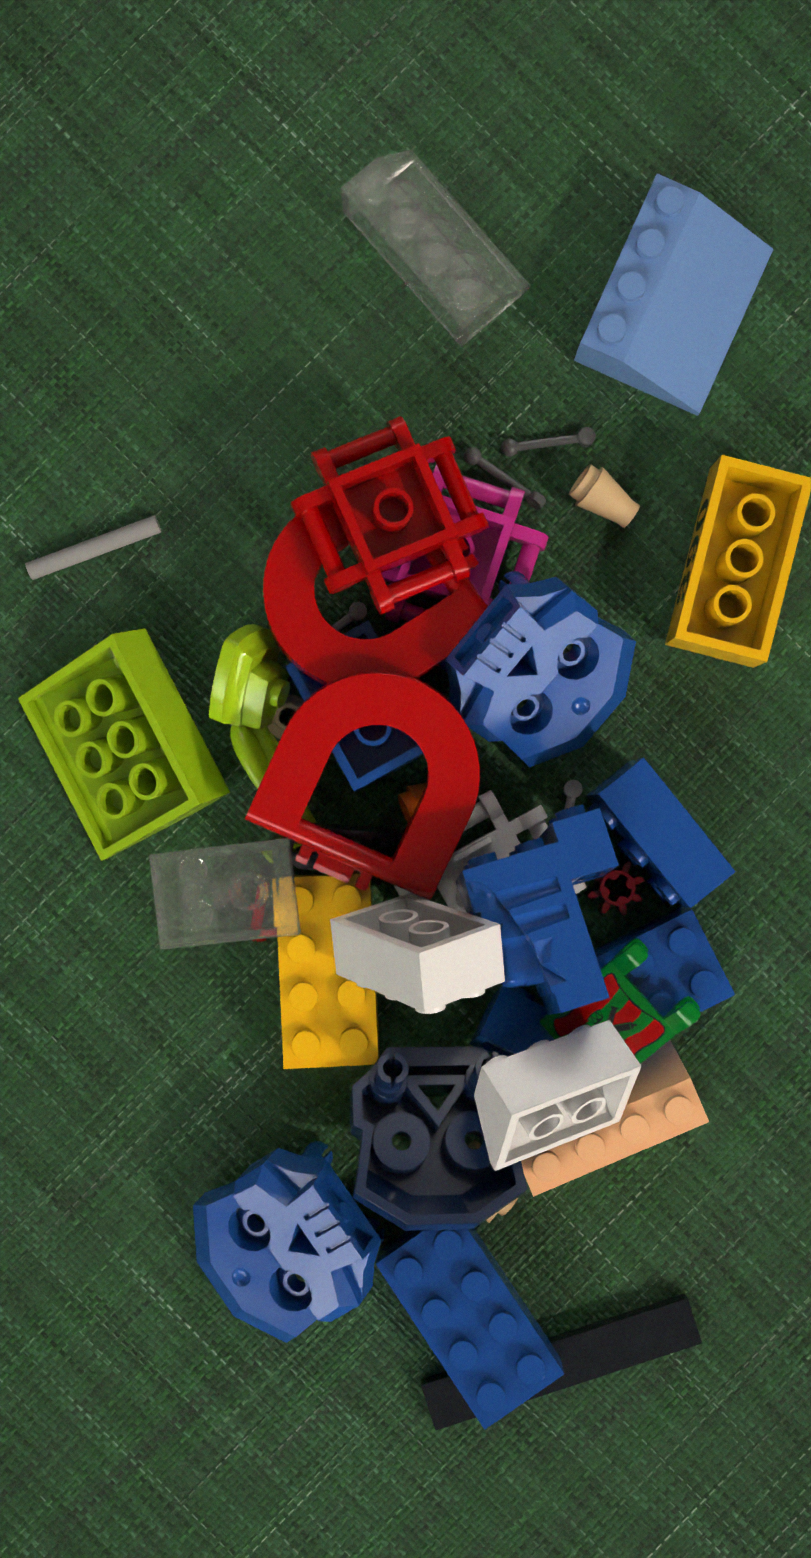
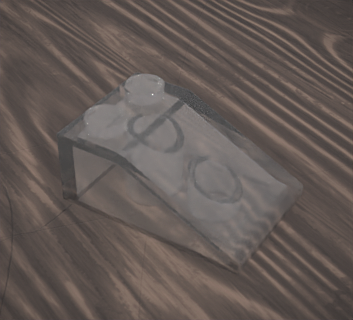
M282 838L206 846L149 855L160 950L301 934L290 839Z

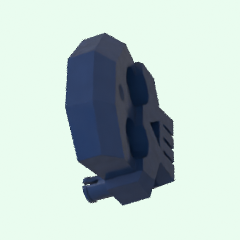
M482 1046L387 1047L374 1066L351 1089L350 1133L360 1141L353 1199L404 1231L474 1229L521 1196L527 1190L522 1163L519 1161L494 1171L489 1161L474 1098L481 1067L492 1058L500 1056V1054L492 1052L490 1057ZM426 1096L448 1097L437 1111ZM468 1134L476 1135L481 1142L480 1148H469L465 1144V1136ZM398 1135L406 1137L409 1142V1148L403 1151L397 1150L392 1144V1138Z

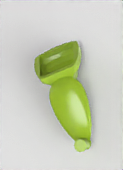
M249 624L231 633L222 645L210 696L209 718L223 724H231L230 739L233 749L250 780L258 789L278 745L274 735L267 726L272 723L277 709L281 708L286 702L290 691V682L287 681L289 673L277 662L280 647L275 644L271 630L260 625ZM307 805L302 818L316 823ZM281 836L264 844L266 856L274 863L279 862L284 856L280 848ZM294 843L293 848L296 849L302 844Z

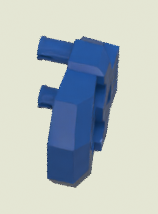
M511 571L504 575L511 584H506L500 580L498 586L499 594L440 666L448 674L450 684L449 701L459 711L467 726L489 742L503 741L529 767L583 747L626 697L636 641L621 628L599 618L597 610L559 578L553 577L530 583L522 573ZM573 644L572 649L568 653L563 654L564 649L568 645ZM528 699L526 705L522 708H517L521 701Z
M321 1141L311 1142L301 1155L277 1148L251 1164L236 1181L205 1192L193 1205L198 1265L234 1317L285 1343L297 1337L316 1320L331 1322L361 1304L373 1286L374 1264L380 1244H382L385 1238L384 1228L376 1233L381 1223L374 1218L365 1217L331 1167L333 1160L332 1151L326 1153L324 1157L321 1156L328 1148V1145ZM255 1214L262 1217L264 1223L258 1221L255 1217ZM295 1274L300 1275L305 1282L300 1281Z

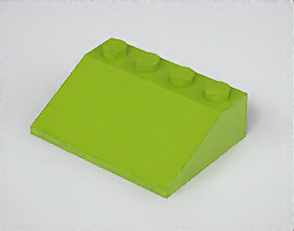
M146 628L111 634L18 698L101 861L198 812L230 793Z

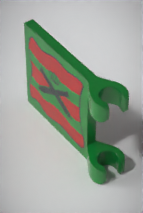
M634 938L608 963L600 968L610 998L566 1012L546 1014L540 1019L539 1023L554 1039L569 1035L573 1030L582 1025L594 1026L610 1020L641 1064L676 1034L695 1023L700 1018L701 1013L699 1004L692 997L685 996L663 1017L640 992L626 974L637 968L647 959L648 948L640 939Z

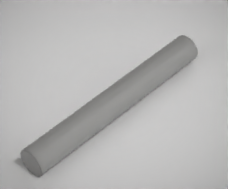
M153 515L25 563L30 578L35 580L159 534L162 531L156 516Z

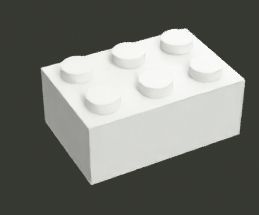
M405 894L330 919L336 974L357 983L359 987L369 988L381 993L389 1000H397L411 1006L419 1013L432 1014L440 1012L446 1008L448 1003L461 998L481 996L485 993V989L505 982L499 923L411 894Z

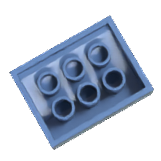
M657 173L583 335L574 361L698 416L773 252V248L700 192Z

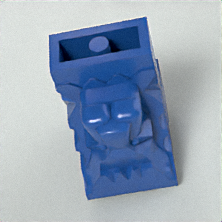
M577 805L555 813L556 818L548 821L549 826L539 836L540 838L516 845L514 847L515 851L510 852L509 857L498 860L496 853L492 852L468 860V865L463 867L464 870H462L455 881L468 914L500 924L505 982H502L501 985L507 988L536 985L539 997L542 996L547 1015L566 1012L610 998L573 885L600 878L619 866L600 808L585 812L583 805Z

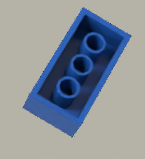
M475 1228L406 1231L378 1251L376 1266L484 1430L564 1375L560 1356Z

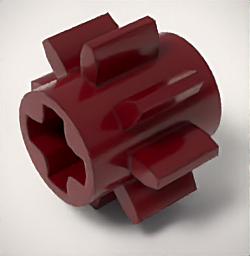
M624 860L618 870L613 869L604 876L593 879L595 880L594 889L587 891L585 895L588 898L599 897L602 900L599 905V912L605 914L612 904L616 906L619 914L624 916L627 915L625 904L630 900L642 902L643 899L635 894V885L642 883L644 878L641 876L631 877L628 874L631 862ZM620 875L619 884L624 887V892L622 895L613 894L609 899L610 890L604 886L605 881L608 878L616 880Z

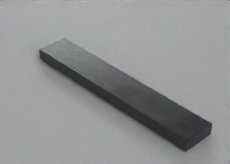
M685 1293L549 1337V1341L561 1358L564 1375L528 1400L702 1344ZM446 1371L421 1379V1387L435 1430L476 1418Z

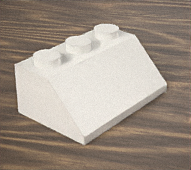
M610 1020L594 1026L582 1025L573 1030L569 1035L552 1041H538L527 1050L508 1057L505 1055L494 1057L481 1067L474 1098L489 1161L494 1171L620 1121L641 1069V1064Z

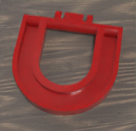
M329 504L319 509L337 551L339 552L350 545L333 505ZM295 516L280 532L269 553L263 579L264 607L273 637L286 657L299 670L324 685L340 677L364 671L396 672L417 679L445 661L488 607L469 578L457 583L451 579L443 583L451 595L385 636L375 639H357L335 630L324 619L318 609L314 586L317 575L323 565L302 517L296 518ZM463 539L458 540L462 552L468 550L469 547ZM441 548L425 555L431 566L445 561ZM473 553L465 558L469 570H474L478 566L479 562Z
M364 671L340 677L327 683L310 695L289 720L245 820L302 844L299 852L296 854L295 861L307 865L312 852H317L318 856L313 869L349 883L354 870H358L360 874L355 882V887L366 891L369 888V883L374 876L430 901L476 804L480 782V765L474 739L465 720L455 706L442 693L419 679L389 671ZM369 725H386L399 729L409 735L421 748L428 766L426 786L392 858L302 818L336 744L353 730Z

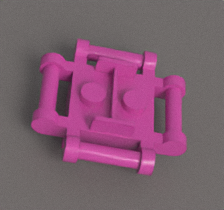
M436 465L433 476L442 494L444 489L447 490ZM463 476L472 498L504 508L502 515L476 506L478 513L484 512L490 527L478 534L463 538L469 547L468 550L463 552L464 557L466 558L473 553L479 562L474 570H470L469 579L486 605L489 606L494 600L490 596L509 540L522 545L514 571L522 573L530 581L539 551H545L549 537L540 531L515 523L525 494L524 490L512 487L511 491ZM443 496L453 522L461 521L452 499ZM424 555L401 565L400 568L396 567L384 571L382 576L385 582L394 583L432 566ZM443 583L420 593L440 601L451 595ZM404 599L394 604L395 609L386 613L385 620L399 624L400 620L408 622L427 609L407 603V599Z

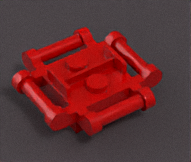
M402 416L387 421V427L329 451L323 447L311 452L314 467L324 487L304 494L290 503L296 518L302 517L327 575L324 582L329 594L340 592L360 581L366 580L373 602L380 614L395 609L394 604L451 579L457 583L469 578L470 570L458 540L478 534L490 527L484 512L478 513L453 456L456 448L451 437H443L423 446H420L419 443L415 444ZM393 445L398 449L396 453L340 476L336 471L339 467ZM436 462L461 521L453 522L428 463ZM329 504L333 505L358 564L346 569L319 510ZM441 548L445 557L444 562L386 585L382 572L396 568Z

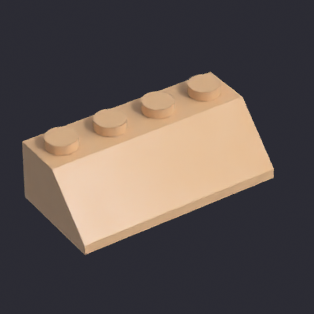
M671 1040L641 1063V1069L619 1122L521 1161L524 1176L533 1197L709 1122L693 1082Z

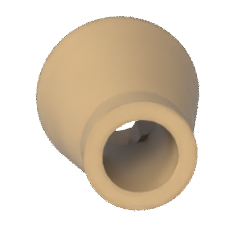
M589 464L584 469L569 492V495L576 500V506L611 520L622 528H625L631 522L640 508V505L629 497L604 467L597 469L592 464Z

